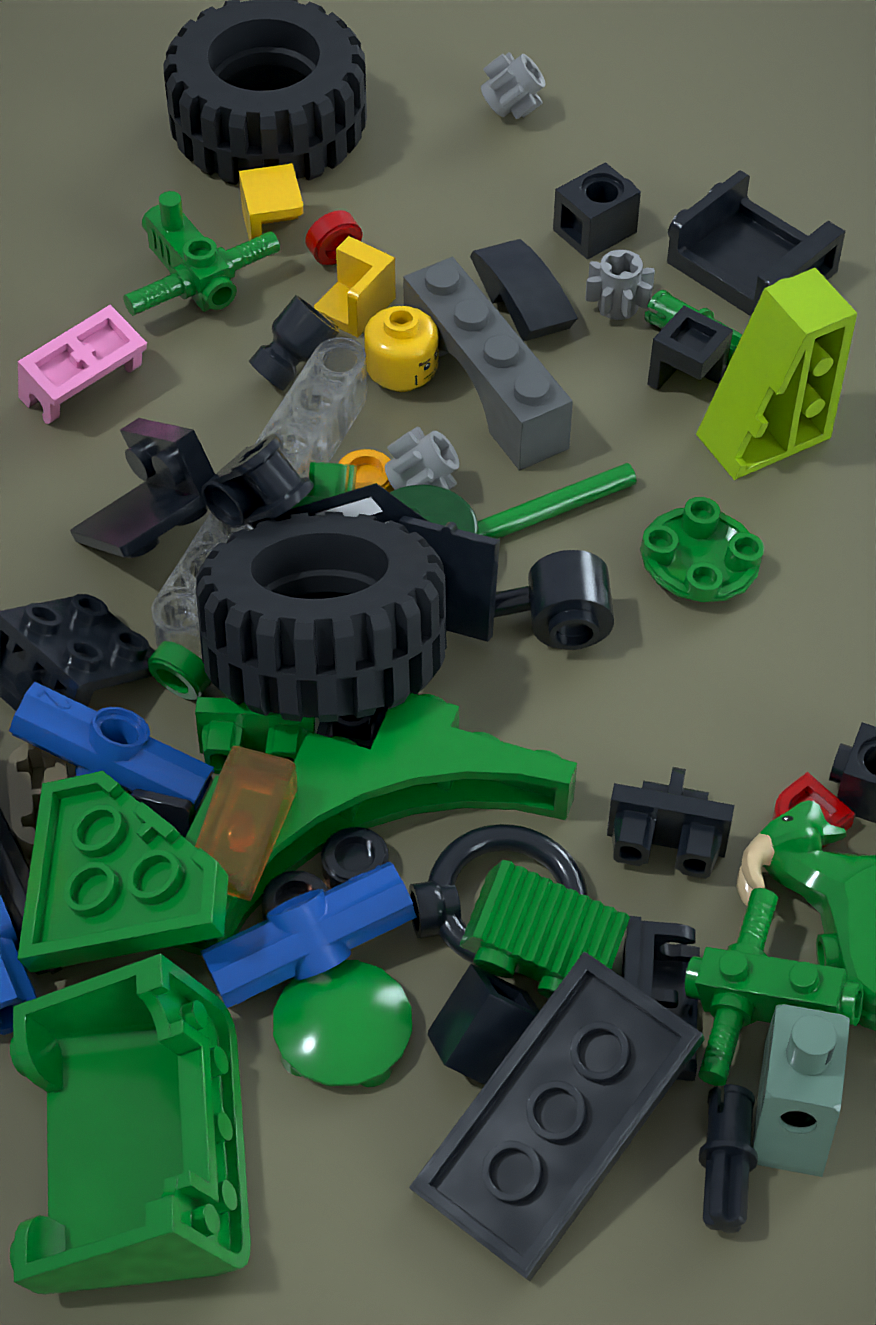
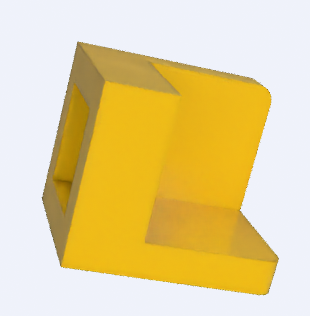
M293 163L239 171L242 213L249 240L262 235L261 224L299 219V216L303 215V201Z
M348 236L336 248L337 283L314 305V308L333 320L339 326V329L358 338L364 332L370 318L379 311L386 309L396 299L395 257Z

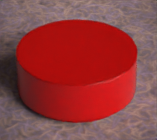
M337 210L323 215L314 222L306 234L305 244L318 263L334 265L337 264L336 248L348 236L361 241L363 232L349 212Z

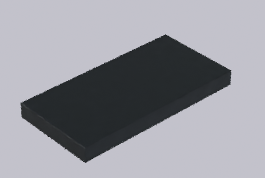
M584 951L409 1188L530 1282L704 1042L703 1034Z

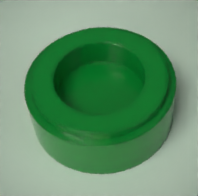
M161 642L148 660V667L152 676L167 690L184 699L194 700L197 697H201L211 684V680L205 673L202 659L189 649L175 642Z

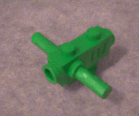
M174 191L164 192L159 196V205L150 208L144 214L142 227L148 234L149 248L169 270L170 275L125 294L123 300L128 312L132 316L178 296L182 299L191 297L203 312L210 309H223L234 300L237 293V288L231 281L235 277V271L279 252V241L276 235L269 231L228 250H225L223 247L217 248L216 243L212 239L204 237L183 213L180 194Z
M755 888L751 891L741 930L735 944L729 945L727 950L706 947L703 957L693 956L688 964L685 978L686 997L700 1000L704 1012H709L714 1017L713 1027L698 1073V1077L710 1085L723 1086L727 1083L742 1027L756 1021L771 1023L776 1005L785 1004L842 1014L850 1018V1026H857L860 1020L864 996L863 984L848 981L846 969L768 957L763 952L778 902V896L768 889Z

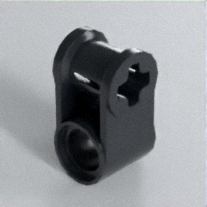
M276 434L264 438L255 445L246 447L202 486L201 494L205 504L213 515L225 525L232 528H240L243 525L267 517L273 519L296 505L314 487L309 477L301 478L281 452L279 447L282 442Z

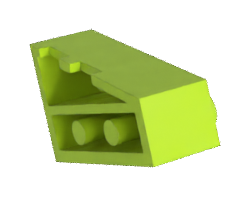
M816 268L790 278H783L773 285L764 288L697 430L696 435L733 480L832 437L857 312Z

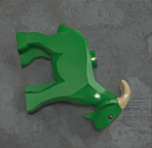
M810 800L800 802L786 813L770 821L750 842L743 852L742 865L739 868L736 887L742 902L748 906L751 891L755 888L765 889L762 875L768 874L781 885L802 895L820 913L824 934H818L816 939L817 963L819 965L846 969L848 981L863 984V1006L858 1023L865 1028L876 1031V855L868 856L822 851V846L844 839L846 831L844 828L830 825L825 820L819 804Z

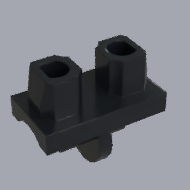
M678 767L672 768L669 785L643 780L642 788L614 783L607 836L612 837L613 859L618 863L641 866L642 864H648L652 844L678 849L675 869L679 870L683 875L706 879L710 877L717 858H725L735 805L708 800L709 792L683 788L686 769Z

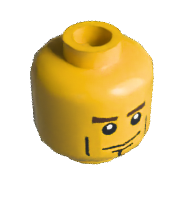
M393 306L379 311L370 318L364 330L365 368L371 379L380 386L396 392H408L430 381L438 368V328L431 316L417 308Z

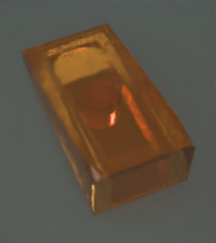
M233 746L228 754L195 846L197 848L200 847L217 860L229 875L227 895L251 901L298 787L296 765L294 762L240 746Z

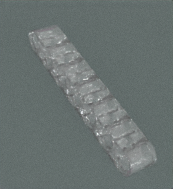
M335 337L323 341L307 361L255 444L272 434H276L282 442L279 449L301 478L309 477L310 462L329 463L367 399V366L364 347L359 342L346 337ZM210 512L156 596L151 607L157 648L161 642L171 641L184 646L202 659L196 598V577L199 569L211 551L220 542L227 543L233 533L243 528L248 531L254 528L248 524L240 528H232L222 523Z

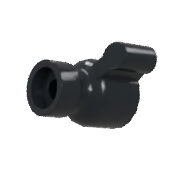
M295 295L272 324L273 341L270 345H261L251 357L249 363L264 378L284 391L297 375L296 366L301 362L317 360L340 333L338 330L339 326L327 315L320 313L304 299Z

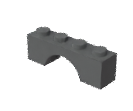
M452 256L403 276L404 306L420 309L431 316L438 328V357L450 353L463 366L482 402L489 433L520 471L568 450L570 445L572 399Z

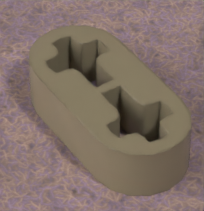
M26 742L12 751L7 760L6 773L10 820L14 837L23 855L28 859H32L37 813L42 789H33L31 781L32 768L45 767L44 783L70 777L65 760Z

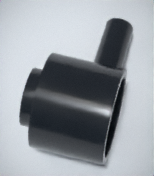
M563 550L546 555L531 567L528 573L529 586L496 592L494 618L531 611L534 635L540 642L553 648L579 650L592 646L605 639L614 627L608 567L600 557L590 552Z

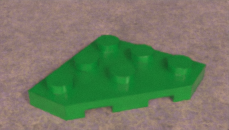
M104 771L42 783L17 959L30 972H37L224 937L229 875L217 860L200 847L197 848L185 839L174 826L146 804L137 801Z

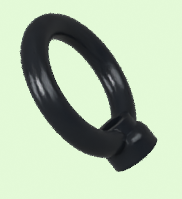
M496 824L470 830L453 840L441 852L430 871L427 882L410 884L409 895L417 918L412 919L415 934L418 939L440 935L447 946L456 954L474 964L473 960L476 954L460 947V941L465 934L467 925L461 919V905L455 882L461 870L470 861L483 854L495 851H512L527 855L546 867L557 883L563 884L568 889L576 890L579 894L588 896L583 873L565 848L549 836L531 828L511 824Z

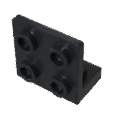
M138 418L120 429L128 446V449L125 450L127 462L133 472L145 482L73 527L70 532L75 541L124 558H135L153 550L160 542L158 537L176 525H187L203 517L208 512V507L201 494L202 486L215 475V472L193 429Z
M77 594L71 597L1 610L0 697L17 711L25 693L34 682H37L88 707L95 690L152 677L148 667V660L155 650L149 646V642L144 636L132 631L114 616L102 600L89 594Z

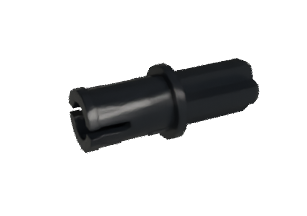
M725 1084L724 1102H721L722 1090L718 1086L713 1087L708 1092L706 1143L700 1147L698 1160L701 1166L706 1168L703 1221L705 1225L711 1230L736 1233L739 1232L741 1225L747 1220L749 1172L756 1168L758 1162V1154L751 1147L755 1096L745 1087Z

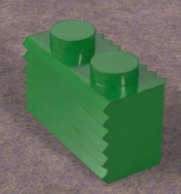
M502 860L488 872L480 896L475 903L470 921L465 928V934L460 941V947L475 953L473 963L491 974L512 978L516 971L540 982L537 989L538 993L549 999L584 951L609 969L612 968L630 916L627 913L617 911L614 907L605 906L601 901L592 900L587 895L579 894L576 890L568 889L563 884L554 883L550 878L541 877L536 872H531L525 867L517 866L512 861Z

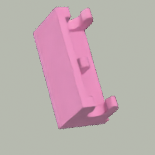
M108 305L18 361V398L28 408L39 400L43 408V420L46 424H49L59 418L60 404L123 364L127 372H132L141 366L142 352L147 349V342L111 305Z

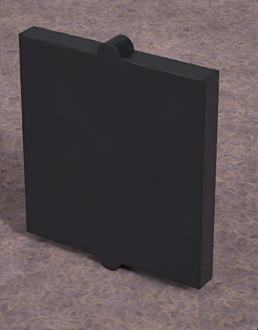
M403 516L399 520V524L404 525L409 533L416 532L422 536L438 554L444 565L446 632L449 631L488 642L493 637L500 540L460 530L454 522H448L444 526Z

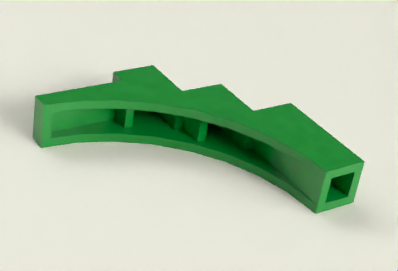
M410 693L404 703L388 709L371 749L358 746L352 740L344 737H326L308 731L279 794L270 792L264 786L253 781L242 780L237 782L216 775L185 839L197 848L200 847L217 860L229 875L224 937L172 947L202 956L201 950L239 933L249 916L261 904L262 894L267 884L282 873L299 869L322 851L325 842L332 834L344 828L363 827L368 829L414 814L461 808L519 810L566 820L574 801L577 762L563 759L558 754L548 750H531L500 741L495 736L486 732H469L459 729V706L447 703L440 697L432 694L416 695Z

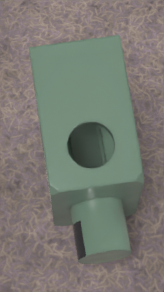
M776 1005L764 1044L752 1148L758 1154L757 1165L819 1177L823 1176L840 1115L850 1018L842 1014L797 1006ZM789 1111L806 1112L804 1124L807 1127L788 1125L780 1116Z

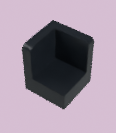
M683 306L653 338L647 385L659 390L677 369L699 380L705 377L715 383H719L727 369L733 329Z
M470 964L430 1026L428 1037L444 1066L485 1085L540 1010L527 991Z

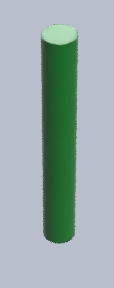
M625 463L478 521V534L499 539L636 485L635 471L629 463Z

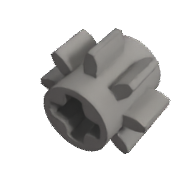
M510 52L506 55L502 53L483 68L490 79L481 85V91L489 106L499 116L505 117L512 112L516 119H519L521 116L524 118L543 104L537 92L544 88L546 83L536 64L527 55L521 54L518 58L514 59Z
M628 250L610 251L603 256L601 263L595 261L589 263L585 299L589 302L598 301L597 306L600 315L615 320L628 319L636 314L639 307L649 309L647 305L651 300L655 270L654 268H643L641 258L634 252Z
M417 426L387 446V449L394 458L385 464V472L395 490L405 486L421 484L434 485L449 490L457 485L451 473L459 468V458L452 444L440 432L432 431L425 436L421 428Z

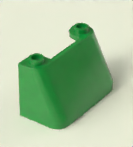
M160 953L13 1006V1038L10 1042L11 1060L16 1070L22 1076L27 1077L33 1084L47 1092L48 1217L38 1215L26 1219L19 1224L15 1232L14 1241L10 1247V1262L14 1271V1283L34 1293L46 1295L215 1277L241 1269L247 1265L250 1257L251 1237L238 1041L234 1022L225 1003L216 994Z

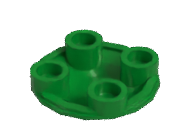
M694 497L686 502L684 508H676L657 516L644 531L640 552L645 569L658 585L678 597L698 602L726 601L744 593L758 577L764 545L762 540L758 536L751 534L742 523L721 512L719 505L715 501L706 497Z
M344 960L335 967L318 975L301 980L293 979L284 987L273 1010V1038L280 1051L281 1062L284 1068L292 1075L304 1077L326 1086L362 1085L364 1087H376L383 1084L390 1077L393 1069L392 1066L402 1058L412 1035V1007L402 986L383 969L359 960Z

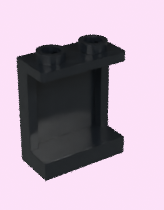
M739 170L725 182L715 184L704 198L688 210H681L673 218L668 229V237L670 239L667 263L749 316H752L764 288L773 285L777 281L793 277L813 268H816L826 280L838 272L845 230L827 221L809 236L749 200L747 194L750 176Z

